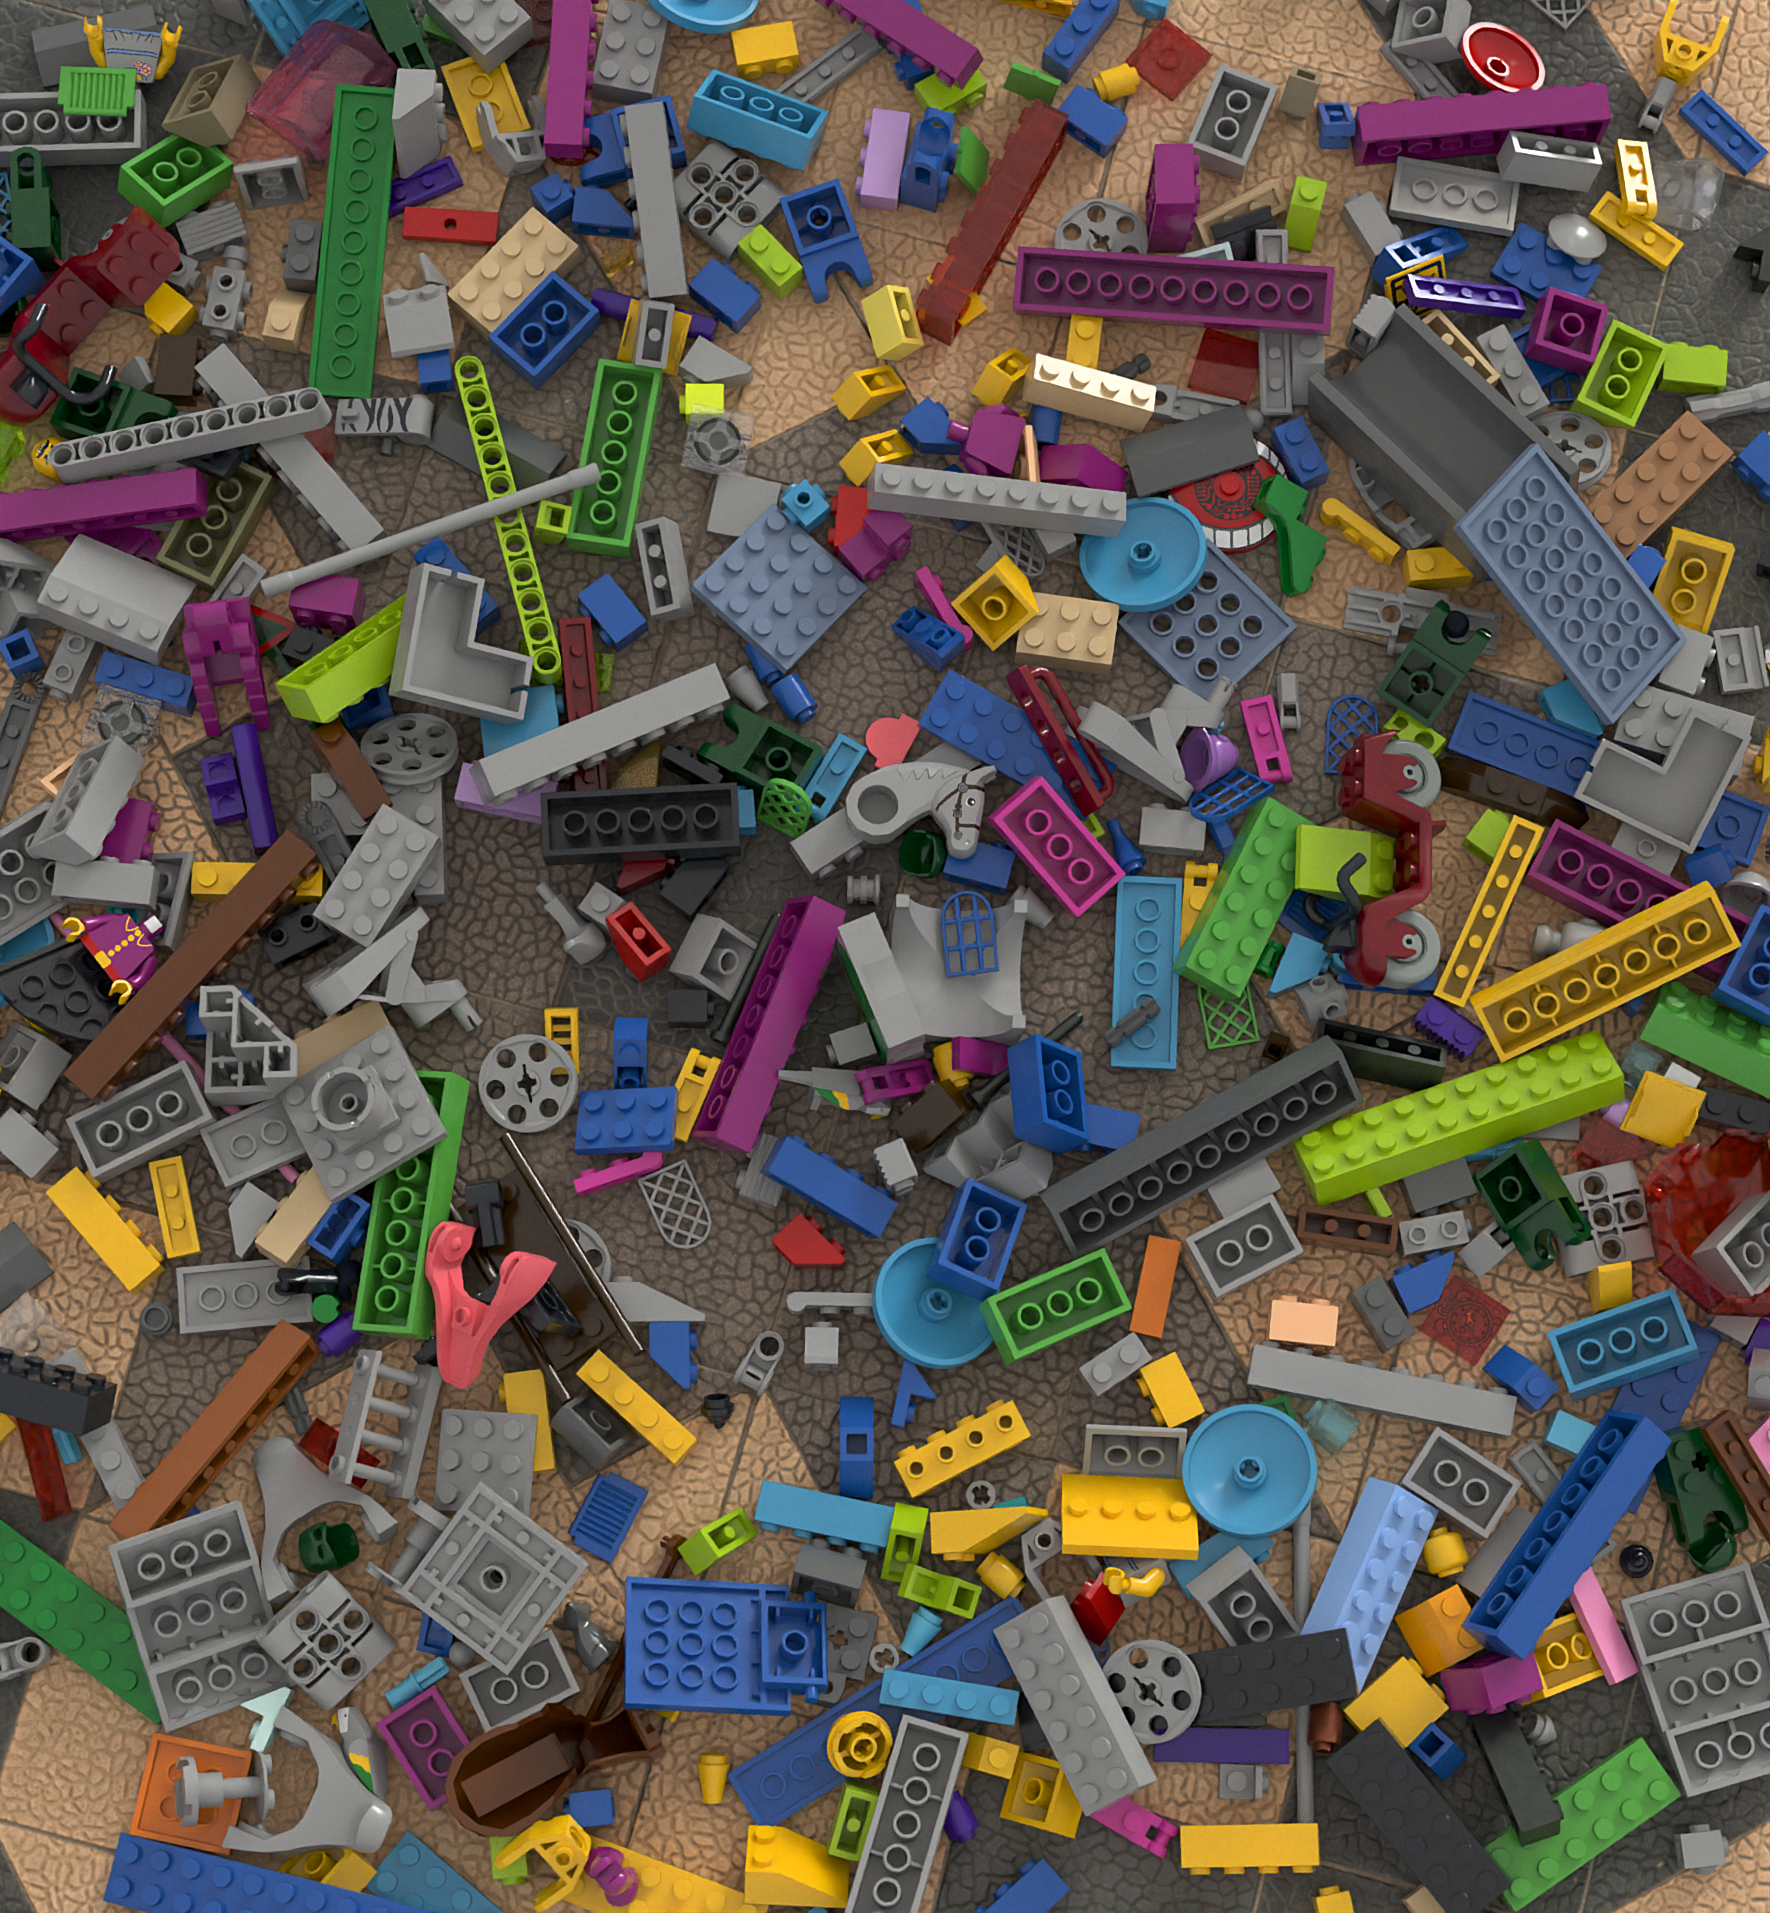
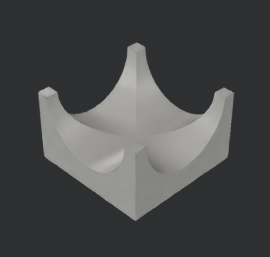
M896 894L889 914V948L925 1030V1042L947 1043L951 1042L953 1037L963 1036L1005 1044L1007 1046H1013L1018 1043L1026 1028V1015L1022 1014L1020 999V965L1028 900L1014 899L1008 905L992 909L995 916L994 924L999 971L976 974L974 976L966 975L948 978L943 934L940 926L942 909L920 905L912 901L908 894ZM946 910L945 920L954 919L953 916H956L955 910ZM978 910L979 916L988 915L989 910ZM960 911L961 918L972 917L973 911ZM982 920V924H980L981 942H991L990 920ZM974 922L963 923L964 945L975 944ZM946 925L948 947L957 946V925ZM985 947L983 951L984 969L995 967L993 947ZM977 949L966 950V970L979 969ZM959 951L948 952L950 972H961Z

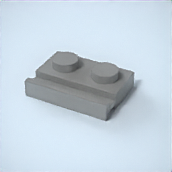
M1759 626L1712 631L1710 636L1714 637L1712 647L1716 650L1714 659L1721 695L1752 692L1759 689L1767 690L1769 681Z

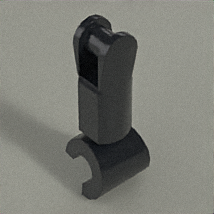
M349 1259L341 1262L335 1270L280 1268L277 1272L279 1282L275 1284L274 1291L281 1296H292L304 1293H334L335 1288H337L342 1298L351 1301L352 1294L349 1286L352 1284L359 1285L362 1265L356 1260Z

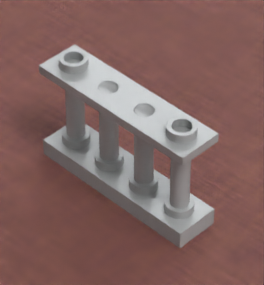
M359 1349V1354L353 1364L354 1374L335 1452L329 1462L330 1473L328 1481L351 1484L352 1476L386 1484L384 1496L411 1500L414 1496L442 1376L439 1373V1369L434 1366L415 1365L414 1372L412 1373L380 1364L381 1351ZM376 1377L408 1385L410 1390L406 1405L373 1397L372 1393ZM368 1409L401 1418L402 1423L398 1438L365 1430L364 1426ZM360 1442L393 1451L394 1456L390 1471L357 1463L356 1459Z

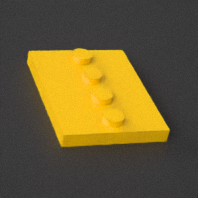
M1082 1474L1061 1475L1062 1554L1198 1560L1197 1511L1193 1508L1187 1497L1183 1479Z

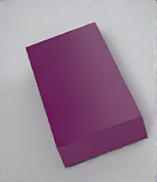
M963 1036L952 1038V1070L994 1077L1007 1067V1045Z

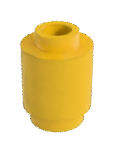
M1127 63L1099 72L1097 77L1092 78L1095 92L1099 95L1100 100H1107L1108 102L1136 93V86L1140 85L1136 68H1130Z
M952 1041L932 1050L934 1054L932 1061L940 1081L950 1079L958 1090H962L970 1085L968 1080L974 1077L972 1073L952 1070Z
M993 1551L975 1571L981 1576L980 1580L1003 1600L1008 1595L1015 1598L1026 1585L1021 1580L1025 1574L1002 1554L998 1556Z

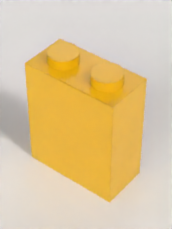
M1402 1656L1394 1661L1360 1692L1359 1697H1355L1340 1712L1358 1733L1381 1717L1406 1748L1431 1722L1434 1723L1449 1707L1444 1702L1447 1700V1697L1443 1691L1434 1683L1429 1686L1421 1677L1424 1671L1419 1664L1412 1658L1406 1660Z

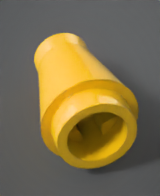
M720 1752L700 1753V1761L696 1763L702 1791V1802L708 1804L722 1803L727 1779L726 1774H728L730 1762H727V1754Z

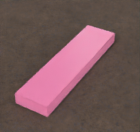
M1590 1566L1574 1585V1590L1569 1600L1610 1686L1640 1671Z

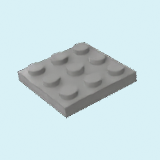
M442 1408L434 1509L458 1511L477 1484L482 1482L524 1515L529 1516L538 1415Z

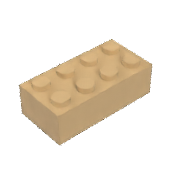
M532 207L447 294L450 309L489 341L488 336L552 271L562 279L569 274L581 261L579 245Z

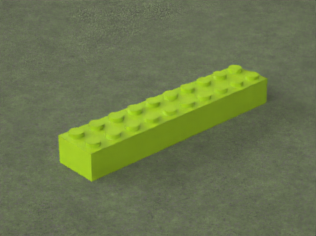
M1596 1029L1324 1124L1292 1142L1294 1161L1317 1207H1322L1624 1101V1074Z

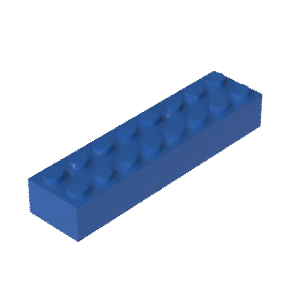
M1608 1409L1461 1627L1487 1650L1525 1660L1534 1651L1536 1642L1545 1628L1554 1621L1555 1614L1564 1600L1573 1593L1574 1585L1591 1566L1592 1559L1601 1545L1605 1544L1610 1538L1611 1531L1618 1520L1627 1513L1629 1504L1634 1496L1646 1485L1649 1474L1655 1465L1664 1458L1666 1449L1672 1440L1644 1415Z

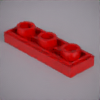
M405 206L402 237L403 240L494 246L497 243L499 213ZM451 225L456 226L452 230L447 229V227Z

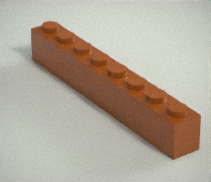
M283 1319L280 1320L275 1328L267 1333L264 1341L254 1353L246 1358L243 1366L233 1378L225 1383L217 1397L203 1409L201 1416L189 1430L182 1434L179 1442L169 1454L160 1460L153 1473L145 1482L139 1485L132 1498L115 1514L108 1526L119 1541L174 1523L186 1516L320 1355L321 1351L310 1335Z

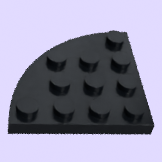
M81 934L73 942H67L63 938L0 965V995L5 1001L34 1025L67 1040L90 1045L125 1006L118 1004L122 996L121 993L115 992L111 996L109 995L114 982L80 940L84 936ZM134 995L129 996L127 1003L134 997Z

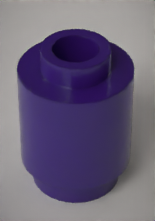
M351 1311L345 1315L341 1313L335 1320L317 1332L320 1339L316 1341V1344L327 1357L334 1354L338 1359L362 1340L361 1335L363 1333L352 1329L354 1314Z
M956 1790L953 1792L943 1829L949 1841L956 1838L958 1844H961L976 1836L974 1828L980 1825L966 1797H961L959 1791Z

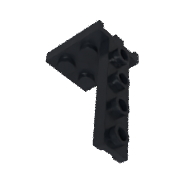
M500 1273L492 1279L491 1285L483 1293H479L472 1298L491 1305L500 1283ZM547 1279L536 1295L524 1305L530 1314L528 1317L529 1321L541 1332L574 1337L582 1329V1326L549 1279ZM436 1336L430 1337V1341H424L421 1349L413 1356L417 1364H430L431 1366L438 1367Z

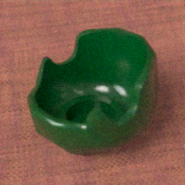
M913 829L903 837L899 847V862L905 874L922 879H930L937 876L943 870L947 859V849L945 842L939 834L929 830Z
M1713 1521L1703 1525L1704 1541L1702 1544L1688 1550L1685 1549V1553L1690 1558L1692 1564L1699 1571L1709 1574L1719 1572L1728 1567L1737 1554V1540L1734 1534L1721 1521Z

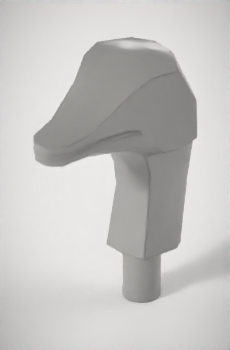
M546 881L542 882L535 890L546 902L543 907L559 922L566 935L563 949L580 966L592 961L606 946L603 933L595 923L586 922L574 910L562 893L556 895Z

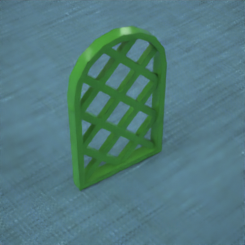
M780 778L770 779L763 788L756 819L796 839L806 831L809 817L812 813V802L805 791L793 782ZM776 785L783 786L784 790H779ZM784 794H789L793 801H787ZM772 795H778L781 801H775ZM774 806L778 813H773L769 807ZM780 806H786L790 812H784ZM792 806H798L801 812H796ZM782 817L787 824H781L777 818ZM788 817H794L798 823H792Z
M1248 982L1245 986L1246 991L1243 990L1242 992L1244 997L1238 1005L1231 1000L1224 1001L1222 999L1216 1009L1206 1003L1211 992L1208 991L1202 999L1201 987L1197 985V1000L1199 1001L1208 1051L1260 1042L1250 993L1251 989ZM1246 999H1248L1250 1013L1241 1007ZM1225 1002L1235 1008L1229 1018L1219 1011ZM1204 1007L1213 1012L1207 1021ZM1238 1011L1248 1017L1243 1026L1232 1020ZM1216 1015L1226 1021L1221 1030L1210 1024ZM1251 1020L1255 1035L1246 1030ZM1229 1024L1240 1030L1234 1039L1223 1033ZM1208 1028L1217 1034L1212 1043ZM1242 1033L1251 1038L1249 1040L1237 1041ZM1220 1037L1229 1042L1215 1045Z

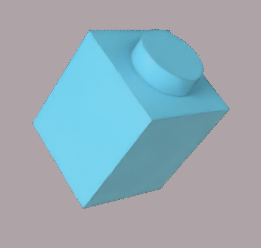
M1557 1410L1551 1417L1541 1444L1575 1459L1596 1426L1564 1411Z

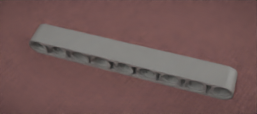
M313 387L303 388L61 442L50 449L48 461L63 482L74 484L317 430L325 427L330 422L332 413L318 389Z

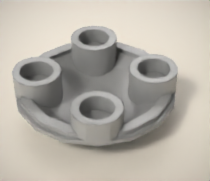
M1565 213L1557 215L1550 220L1548 226L1549 235L1546 242L1552 249L1561 250L1565 254L1574 257V260L1581 265L1590 264L1593 258H1597L1605 252L1607 246L1605 234L1599 226L1589 219L1577 214Z

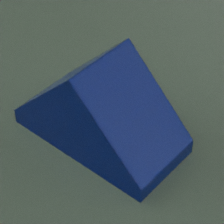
M387 684L370 689L364 694V699L359 703L342 709L344 721L349 731L371 727L383 719L395 717L391 697L388 695L389 689Z

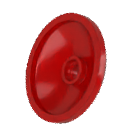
M1483 22L1472 25L1462 36L1460 51L1464 64L1470 74L1488 90H1500L1504 93L1517 92L1522 88L1539 90L1545 79L1543 62L1533 46L1515 31L1499 24Z

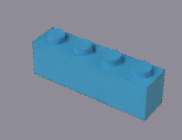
M763 1480L754 1521L761 1523L760 1529L764 1531L780 1533V1528L794 1530L793 1536L797 1538L811 1540L813 1535L827 1537L826 1542L830 1545L845 1547L846 1542L859 1544L858 1550L878 1554L879 1549L886 1550L894 1507Z
M884 1669L879 1704L1013 1727L1019 1691Z

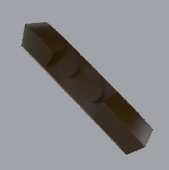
M1444 757L1437 763L1441 774L1440 790L1547 827H1551L1555 819H1558L1579 830L1589 820L1587 810L1582 802L1557 789L1465 759Z

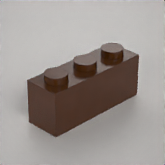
M1301 1204L1296 1210L1294 1234L1300 1244L1390 1258L1396 1251L1399 1219Z

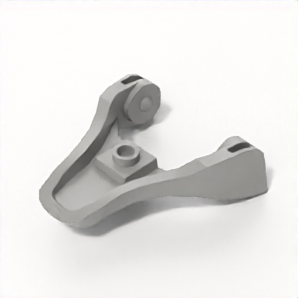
M281 1435L265 1441L254 1451L251 1461L261 1486L265 1503V1532L261 1568L268 1602L283 1605L301 1591L297 1585V1575L290 1572L284 1562L280 1563L278 1550L284 1535L293 1525H298L324 1509V1506L335 1503L360 1506L364 1511L360 1514L366 1525L364 1531L367 1536L373 1537L376 1545H380L397 1535L398 1522L380 1504L355 1488L342 1483L328 1481L329 1476L311 1461L304 1450L290 1436Z
M282 1705L273 1724L274 1727L279 1729L278 1736L284 1740H289L294 1748L304 1746L311 1749L319 1768L318 1785L305 1816L293 1829L278 1835L266 1831V1827L261 1823L252 1825L250 1822L240 1821L238 1826H229L221 1847L290 1858L317 1849L332 1848L374 1853L383 1844V1839L392 1821V1810L358 1780L345 1760L341 1746L336 1741Z

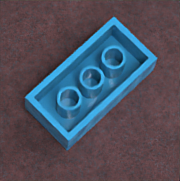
M713 69L693 97L686 128L696 131L700 136L712 137L723 141L730 147L750 151L757 157L777 161L789 169L803 171L821 144L829 111Z
M1674 1287L1547 1332L1572 1402L1699 1358L1697 1344Z

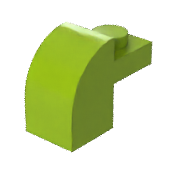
M907 1563L897 1596L936 1611L972 1620L982 1587L956 1577L942 1575L915 1564Z

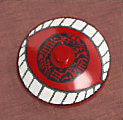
M1254 436L1260 462L1164 491L1165 499L1179 503L1197 518L1203 528L1205 538H1209L1225 555H1235L1255 550L1268 542L1276 534L1275 528L1269 519L1253 508L1252 505L1264 479L1279 474L1290 481L1286 466L1279 455L1268 444Z

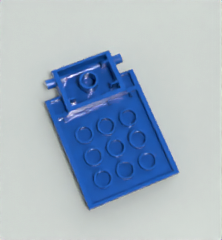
M626 1577L624 1709L791 1716V1694L805 1695V1702L813 1704L818 1702V1694L828 1690L827 1606L825 1603L816 1602L815 1592H804L803 1602L789 1601V1585ZM817 1614H819L818 1624H817V1622H816V1615H817Z

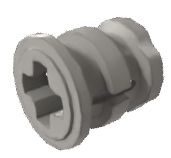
M876 874L874 879H867V876H861V879H854L853 876H848L847 904L860 901V904L867 905V901H873L875 906H879L880 875Z

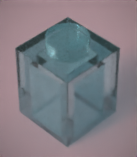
M1634 1041L1626 1049L1618 1064L1624 1074V1082L1637 1089L1645 1070L1655 1073L1664 1056Z

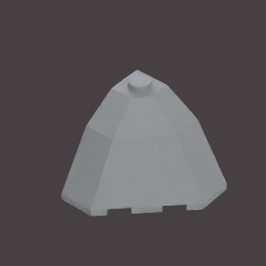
M0 538V640L26 628L34 640H37L46 635L45 630L57 625L38 617L37 600L55 566L42 555L4 538ZM0 650V658H2L4 656Z
M234 985L200 986L199 1018L207 1031L204 1094L212 1107L244 1106L271 1099L297 1080L298 1046L289 1037L283 1034L264 1013L248 1001Z
M1009 1081L989 1097L985 1108L979 1112L973 1109L956 1125L959 1131L954 1136L944 1141L940 1140L931 1149L922 1168L927 1174L958 1188L968 1178H971L1021 1201L1031 1195L1038 1196L1040 1191L1048 1187V1181L1053 1171V1161L1050 1150L1015 1137Z

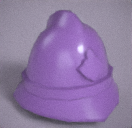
M1204 727L1194 728L1187 735L1181 747L1179 757L1185 773L1184 779L1194 787L1193 793H1199L1206 785H1210L1233 770L1240 754L1237 746L1228 737L1210 734Z

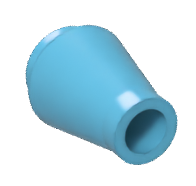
M921 1605L918 1611H913L904 1640L899 1648L912 1657L916 1656L942 1629L940 1625L944 1618Z

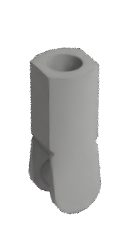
M1659 77L1637 128L1646 127L1653 130L1652 134L1656 135L1676 91L1677 84L1675 81L1666 77ZM1648 111L1660 115L1659 118L1648 115Z
M1296 673L1278 674L1276 676L1278 722L1281 732H1284V729L1290 728L1300 731L1298 675ZM1284 709H1294V716H1284Z

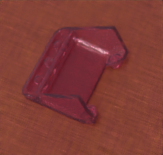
M320 20L309 27L250 97L246 104V111L303 153L321 162L330 155L331 139L326 134L332 128L336 83L367 86L369 83L376 87L384 88L390 83L398 67L371 34L329 20Z

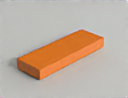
M1153 1235L1148 1236L1129 1333L1134 1331L1138 1335L1156 1339L1162 1338L1181 1247L1180 1241Z

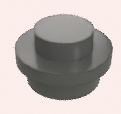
M155 1302L148 1304L140 1313V1326L149 1335H163L172 1327V1311L163 1303Z

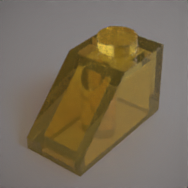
M653 741L618 770V780H612L611 789L658 787L661 758L660 742Z

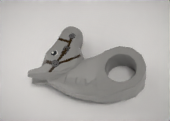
M909 762L885 766L862 777L852 785L845 803L847 825L857 838L870 844L889 843L912 824L930 815L946 836L948 854L954 858L967 859L975 854L978 844L984 807L985 784L996 778L997 770L995 765L969 771L964 768L934 762ZM882 794L894 802L897 813L889 822L872 824L860 815L858 809L860 802L869 795Z

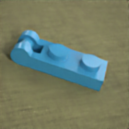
M841 733L837 736L805 789V793L809 796L811 802L815 795L825 800L821 807L812 803V813L810 816L814 818V822L817 824L830 816L831 811L867 753L866 747ZM795 806L794 810L796 812H801L798 806Z

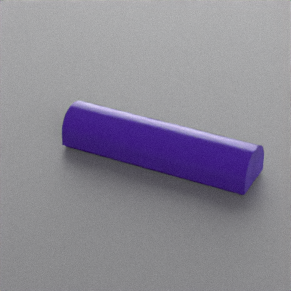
M596 288L593 291L591 304L599 310L600 315L626 321L631 298L640 300V298L604 288ZM674 308L675 311L692 315L687 338L697 340L700 335L713 343L718 329V318Z
M246 723L232 725L231 737L254 854L258 857L264 855L279 837L257 726Z

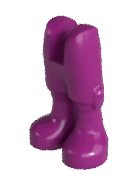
M596 1847L589 1852L588 1860L584 1866L585 1873L597 1881L605 1892L607 1902L612 1906L621 1907L628 1905L634 1900L638 1892L639 1882L636 1870L631 1866H621L625 1858L624 1854L619 1850L611 1847Z

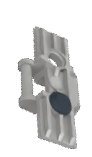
M1350 585L1342 629L1388 638L1386 655L1392 656L1393 653L1402 654L1409 643L1396 641L1398 634H1405L1407 630L1418 631L1432 608L1442 599L1450 605V613L1443 625L1445 635L1451 641L1461 643L1469 640L1478 629L1486 628L1492 632V636L1480 655L1494 657L1502 613L1455 605L1454 602H1449V594L1405 586L1402 593L1394 594ZM1385 608L1396 609L1399 613L1397 621L1394 623L1385 621L1382 617V611Z

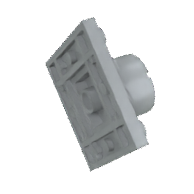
M390 1024L300 1077L278 1094L330 1200L335 1204L449 1136L399 1037Z
M480 1482L402 1587L399 1594L508 1676L590 1564ZM496 1570L502 1574L503 1579L496 1576Z

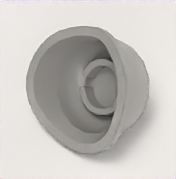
M1743 871L1735 875L1733 880L1722 885L1719 891L1720 903L1750 918L1752 913L1761 904L1770 908V883L1758 873Z

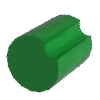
M321 1293L318 1295L311 1307L314 1318L322 1323L335 1320L341 1312L339 1308L340 1297L335 1293Z

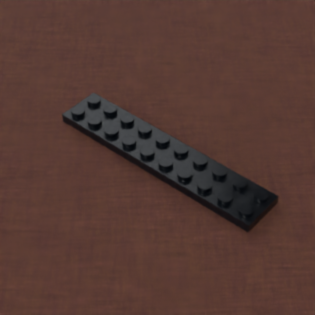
M1347 1628L1187 1654L1198 1672L1201 1683V1702L1197 1715L1191 1724L1359 1697ZM1170 1657L1165 1660L1164 1671L1166 1674L1175 1677L1180 1673L1181 1663L1177 1658ZM1148 1661L1134 1663L1133 1665L1137 1668H1143L1147 1665ZM1115 1673L1110 1677L1109 1685L1113 1692L1120 1693L1124 1690L1126 1681L1121 1674ZM1143 1683V1688L1146 1691L1143 1695L1144 1699L1154 1698L1158 1700L1154 1694L1156 1686L1154 1684L1147 1686ZM1013 1684L1014 1690L1019 1691L1017 1710L1024 1752L1051 1748L1020 1684ZM1179 1690L1175 1693L1173 1702L1178 1709L1186 1710L1191 1704V1698L1186 1691ZM1125 1706L1121 1709L1131 1726L1135 1721V1712L1130 1707ZM1156 1715L1151 1720L1152 1731L1168 1728L1167 1720L1161 1715Z

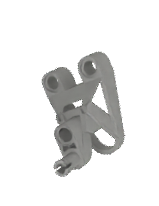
M1220 675L1207 700H1204L1187 688L1173 684L1160 708L1147 710L1126 718L1097 702H1093L1089 709L1078 706L1076 712L1082 722L1077 728V732L1093 742L1100 755L1118 765L1117 769L1164 796L1186 804L1194 791V787L1184 779L1185 773L1176 743L1185 728L1204 727L1206 730H1217L1225 716L1222 710L1238 685L1234 681L1229 683V678ZM1136 720L1138 731L1129 723L1130 721ZM1068 724L1064 730L1065 734L1078 742Z
M421 905L410 909L396 918L388 932L366 949L359 945L354 946L302 983L303 988L315 1005L327 1017L335 1014L355 999L388 1002L391 1005L400 1004L417 1028L428 1023L447 1008H450L466 1033L474 1029L467 1016L476 1026L483 1021L465 997L468 991L458 978L422 982L411 967L418 939V931L430 920ZM382 971L378 993L365 991V988Z

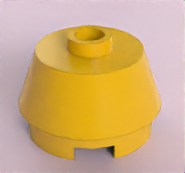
M858 1711L840 1716L833 1722L828 1733L827 1754L830 1763L839 1773L852 1778H869L878 1774L886 1767V1760L893 1746L890 1728L880 1716L872 1712Z

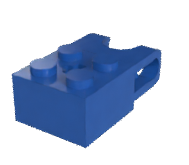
M666 95L629 104L663 102L672 168L674 170L686 167V151L671 96ZM624 106L610 109L609 113L586 118L585 128H590V147L594 146L601 150L602 153L597 159L582 166L579 177L583 187L589 184L605 187L633 178L632 168H627L624 156V147L629 146L628 136L623 137L619 115L625 114Z
M927 107L922 122L918 121L901 176L900 203L935 213L939 202L945 203L949 185H947L949 176L954 174L958 144L954 143L955 116L952 113ZM932 122H938L942 124L944 128L932 125Z
M839 178L779 198L788 230L815 304L828 300L826 281L829 275L835 271L845 270L851 273L860 288L873 285V275ZM821 219L825 224L816 226L815 221Z

